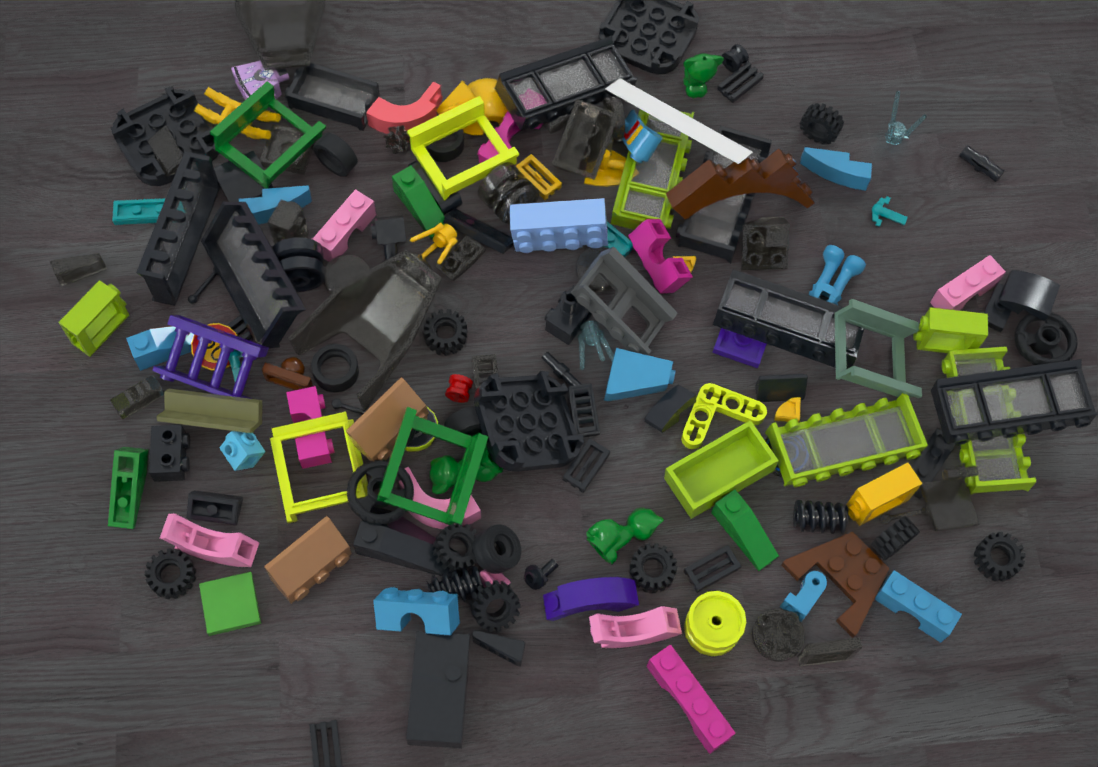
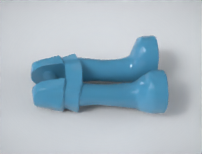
M828 245L823 252L824 270L817 283L813 284L809 295L820 299L822 294L829 298L827 302L838 305L837 302L842 299L841 294L848 281L864 271L866 267L864 260L855 255L848 256L834 285L831 286L829 283L845 255L839 247Z

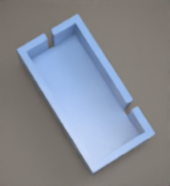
M605 199L510 205V230L516 252L530 253L536 250L550 252L566 248L576 250L583 247V245L591 248L608 246Z

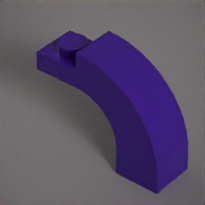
M602 577L570 582L557 586L558 590L543 595L546 619L550 621L584 611L610 610L620 612L639 605L635 580L621 577Z

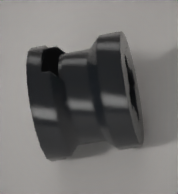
M734 44L730 51H726L721 55L724 58L723 65L731 72L737 71L741 64L749 61L746 49L739 44Z

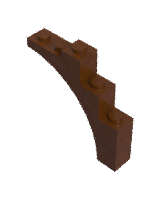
M780 148L761 163L755 158L751 160L749 157H746L739 164L733 162L725 169L721 164L716 166L709 159L666 193L672 208L685 220L717 201L749 193L783 195L798 201L807 209L815 204L811 197L813 191L806 182L801 183V179L798 176L799 173L795 168L796 160L790 153L785 154Z

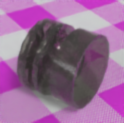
M511 162L501 164L492 170L482 181L478 189V197L490 209H493V213L505 225H510V205L537 203L540 191L528 179H524V175Z

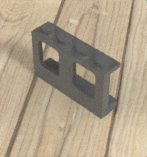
M615 247L602 251L571 291L578 303L586 307L593 314L594 319L602 323L610 331V335L617 339L627 351L644 355L650 354L651 350L648 346L664 323L673 320L678 314ZM597 274H600L615 290V295L608 305L589 287ZM630 307L647 322V327L640 337L621 320Z

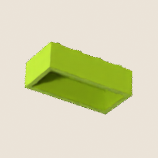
M750 420L667 467L664 479L690 519L713 507L717 501L734 489L739 492L775 471L779 460Z

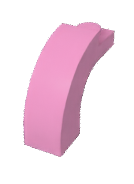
M406 467L405 470L413 482V501L446 512L450 499L441 500L428 496L420 488L410 468ZM402 480L398 481L401 490L404 489ZM472 495L470 496L462 522L463 527L466 524L469 525L481 519V510ZM408 511L415 519L427 526L437 529H444L449 526Z
M175 513L168 514L160 539L175 545L174 549H178L183 553L203 560L235 567H251L259 546V542L242 533L213 531L201 527Z
M661 606L630 616L595 614L589 617L590 631L594 643H600L602 648L644 645L682 634L676 608Z

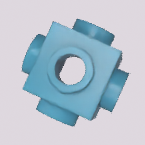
M231 431L226 435V440L219 447L235 471L253 468L266 452L253 432Z

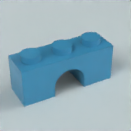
M895 570L885 579L875 597L876 601L894 613L905 611L913 615L920 622L918 628L940 643L951 634L962 615Z
M386 588L373 600L377 630L402 631L411 620L410 613H415L423 619L425 631L429 634L451 635L460 624L457 594H448L446 591L430 593L423 592L420 589L401 591L397 588Z

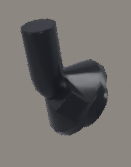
M551 559L541 569L533 564L527 566L524 574L526 584L533 590L541 589V587L547 584V577L559 565Z

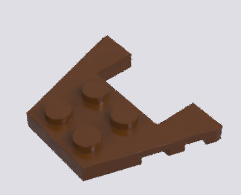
M852 531L784 560L781 566L798 581L811 568L817 565L854 603L836 620L853 638L859 632L889 567Z

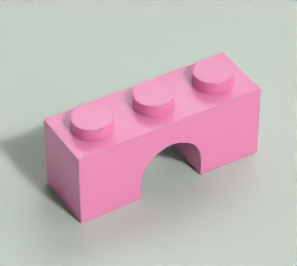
M354 190L314 236L313 240L320 243L323 248L324 259L334 265L348 249L347 243L351 233L356 228L363 231L374 219L376 211L372 199Z
M989 255L938 289L930 303L934 308L959 311L976 294L981 296L995 287L1006 271Z

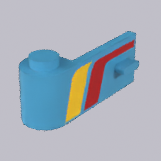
M632 109L626 119H621L622 126L618 133L631 152L630 157L639 163L643 161L648 162L663 138L657 132L645 126L636 111Z

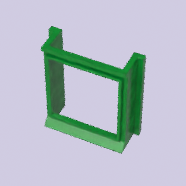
M266 81L210 131V134L214 136L216 151L265 189H268L270 184L322 137V132L326 129V125L318 121L313 127L274 98V86ZM270 107L302 131L304 135L264 171L230 145L229 142Z
M406 407L377 500L447 525L454 523L461 525L488 436L480 433L469 436L416 416L417 410ZM411 429L466 448L446 512L391 493Z

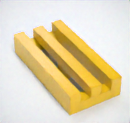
M532 154L515 166V172L544 200L548 199L550 194L553 195L556 189L562 188V182ZM530 163L536 170H538L552 184V186H550L542 178V176L538 172H535L528 164Z

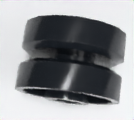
M289 238L277 242L272 247L296 292L310 291L324 283V255L320 243L308 238Z

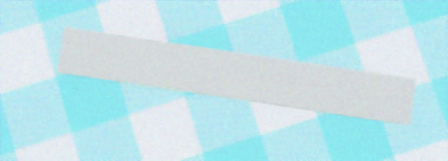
M620 78L606 88L609 92L737 164L753 153Z

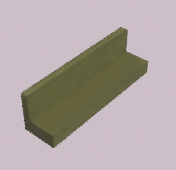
M167 389L164 391L165 410L157 415V421L252 433L262 424V400Z

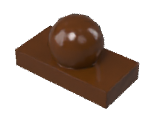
M297 357L285 359L281 364V368L265 363L262 368L265 380L292 390L313 387L311 378L303 375L305 367L303 362Z

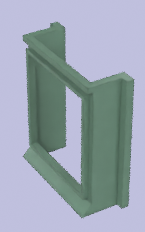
M855 299L849 300L848 306L835 312L836 379L850 381L896 397L903 393L907 394L909 398H921L922 388L906 383L904 338L919 331V322ZM845 322L892 338L893 378L857 366L847 369Z

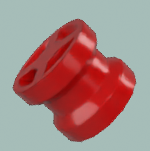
M451 375L449 377L450 386L446 389L445 396L454 402H468L470 397L468 391L472 388L473 381L463 375Z

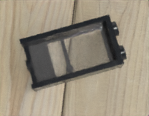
M304 60L300 68L296 69L294 80L291 86L289 85L286 88L285 98H287L290 109L296 108L358 127L362 131H364L367 125L366 112L376 99L380 97L377 82Z

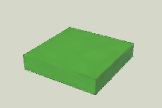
M252 572L199 584L206 629L209 636L261 624Z

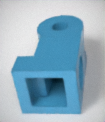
M819 571L809 572L800 585L801 590L797 596L790 592L780 607L802 622L827 586L826 577Z

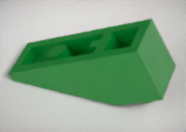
M412 165L392 176L394 192L424 231L436 227L439 223L444 225L445 216L425 182ZM434 234L429 235V238L432 240Z
M122 447L114 450L108 526L135 528L147 475L149 449Z
M735 489L715 503L711 512L712 515L758 571L779 557L752 509Z

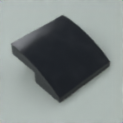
M254 151L244 154L264 170ZM228 161L214 167L220 188L223 190L228 202H239V199L262 196V189L265 188L232 162Z
M1011 270L998 303L1018 315L1024 309L1045 321L1050 316L1060 285L1033 273Z

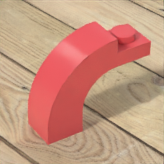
M433 82L418 101L405 106L394 105L378 97L366 112L368 126L385 134L408 135L407 130L437 116L436 108L439 107L443 98L441 96V85Z

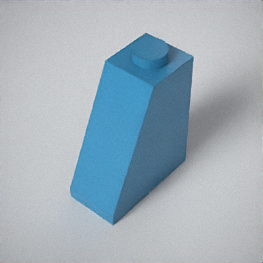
M616 348L604 400L613 401L665 391L668 384H673L676 370H672L673 361Z

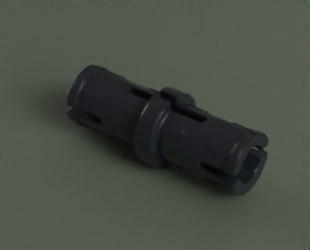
M969 145L959 155L960 158L975 167L974 170L983 172L995 182L999 180L1005 171L988 160L989 157L987 155H981Z

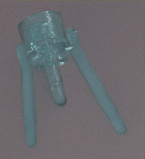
M896 91L891 120L885 136L887 143L893 145L900 144L903 138H909L910 134L927 118L926 114L922 115L908 130L903 123L896 122L900 91Z
M588 321L580 326L581 334L577 336L579 340L580 369L584 370L585 343L589 346L595 345L599 358L603 362L605 357L600 345L601 341L610 360L613 362L614 354L605 339L603 331L600 330L598 322Z

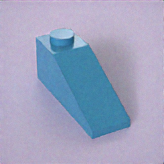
M176 327L149 329L126 338L140 371L168 361L177 333L175 332ZM194 334L186 335L180 356L191 352V342Z

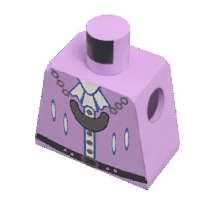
M267 60L231 68L235 83L244 100L251 96L266 81L274 86V98L277 99L281 96L279 83L289 79L284 66L272 70Z

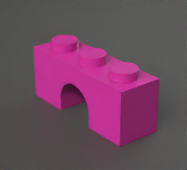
M646 219L628 235L633 248L638 252L644 268L650 274L653 284L660 294L675 293L693 277L683 258L664 259L663 247L671 237L661 219Z
M316 386L286 392L293 423L323 417L321 409L326 408L323 394L318 395ZM326 431L295 438L302 469L332 463L330 454L335 453L332 438L327 439Z

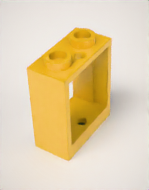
M906 463L857 488L846 504L848 515L861 526L909 501L922 485V482L910 464Z

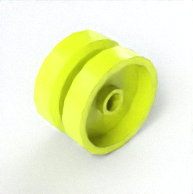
M721 591L706 592L697 597L686 615L684 623L685 637L690 645L701 654L708 656L724 655L733 649L744 633L746 626L745 611L740 602L728 593Z

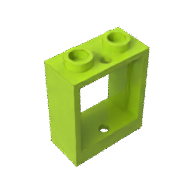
M100 280L58 322L70 342L89 357L129 316L125 307L127 304L119 296L121 292L114 285L109 284L107 286Z
M930 307L925 316L921 317L919 331L913 334L914 341H917V350L948 353L950 350L979 349L988 336V314Z

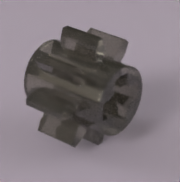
M404 125L397 126V128L395 126L389 127L390 133L384 136L386 141L385 147L393 149V154L400 153V151L402 153L408 152L407 146L410 144V136L404 130Z

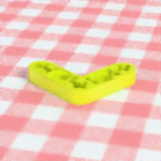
M705 384L698 393L696 403H694L681 440L688 449L699 448L704 441L715 411L745 423L751 420L754 425H759L767 415L766 406L760 401L718 385ZM708 392L713 393L710 400L706 398ZM720 396H724L721 405L718 404ZM733 399L738 402L739 407L734 410L729 409L726 406V401ZM744 404L747 405L744 413H741ZM754 409L758 410L757 417L752 416ZM697 411H704L708 415V419L706 421H699L695 418V413ZM694 427L699 428L696 439L694 441L689 440V435L692 434Z

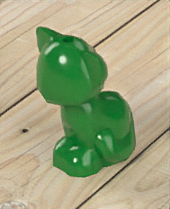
M701 53L684 61L685 76L683 83L686 86L685 92L687 96L697 98L704 97L707 94L706 83L715 76L718 66L724 60L722 56Z
M486 446L475 479L479 482L491 481L499 473L503 472V468L499 467L491 459ZM444 455L431 461L429 477L433 483L432 493L435 495L443 494L455 485L462 460L457 462L452 456Z
M639 507L628 516L627 525H620L612 519L601 520L595 523L586 533L587 541L607 563L613 565L617 559L616 551L628 544L633 537L641 541L648 540L664 519L656 515L651 509Z

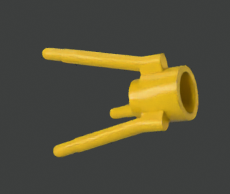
M439 223L436 227L412 237L410 241L415 242L434 234V244L408 266V270H412L437 247H446L437 261L438 264H441L452 246L458 242L455 229L449 224L443 225Z

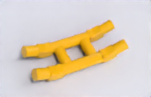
M208 87L204 95L214 100L218 105L225 107L222 114L219 115L200 104L196 106L194 112L204 117L210 123L219 124L242 103L232 100L228 96ZM264 111L256 119L263 122H280L281 115ZM251 124L240 132L252 139L269 140L271 138L269 130H261L260 128L252 127Z

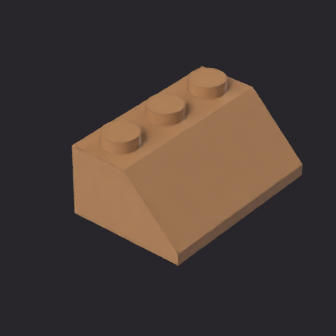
M401 377L346 432L354 446L370 461L387 460L392 453L391 450L394 447L406 407L417 410L416 416L426 420L429 412L425 403Z
M326 516L264 567L275 586L290 603H293L295 600L300 601L309 593L308 589L314 584L324 582L329 577V572L336 566H343L349 560V556L352 553L345 539L328 516Z

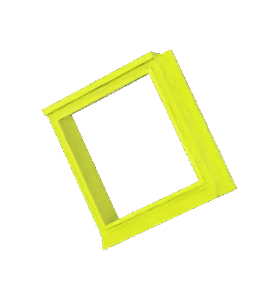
M480 96L407 130L410 136L412 152L444 201L451 194L511 164L515 165L519 156V152L515 147L510 149L506 147L484 115V102ZM478 122L499 154L446 180L425 146Z
M346 412L271 428L273 437L270 438L287 523L298 521L296 514L348 502L347 491L294 503L281 441L343 427L354 472L358 467L362 466L363 460L361 452L354 446L346 432L354 423L353 419L348 420ZM366 474L357 484L356 497L358 499L368 495Z

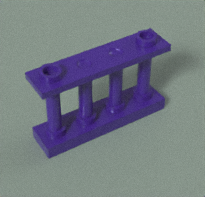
M170 315L168 325L176 327L175 332H177L166 366H154L152 371L159 373L160 378L171 382L178 380L213 394L252 399L242 395L253 360H256L257 357H266L269 347L181 315ZM192 333L198 335L197 340L199 342L189 373L185 374L175 369L186 335ZM214 341L220 344L219 348H221L211 382L199 379L198 375L208 344ZM236 349L243 352L242 356L244 358L233 391L220 387L230 353Z

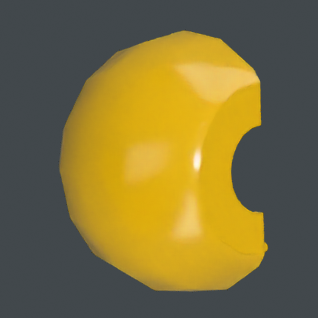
M483 78L467 85L475 97L480 96L483 100L486 118L489 121H496L501 125L508 110L495 90L497 80Z

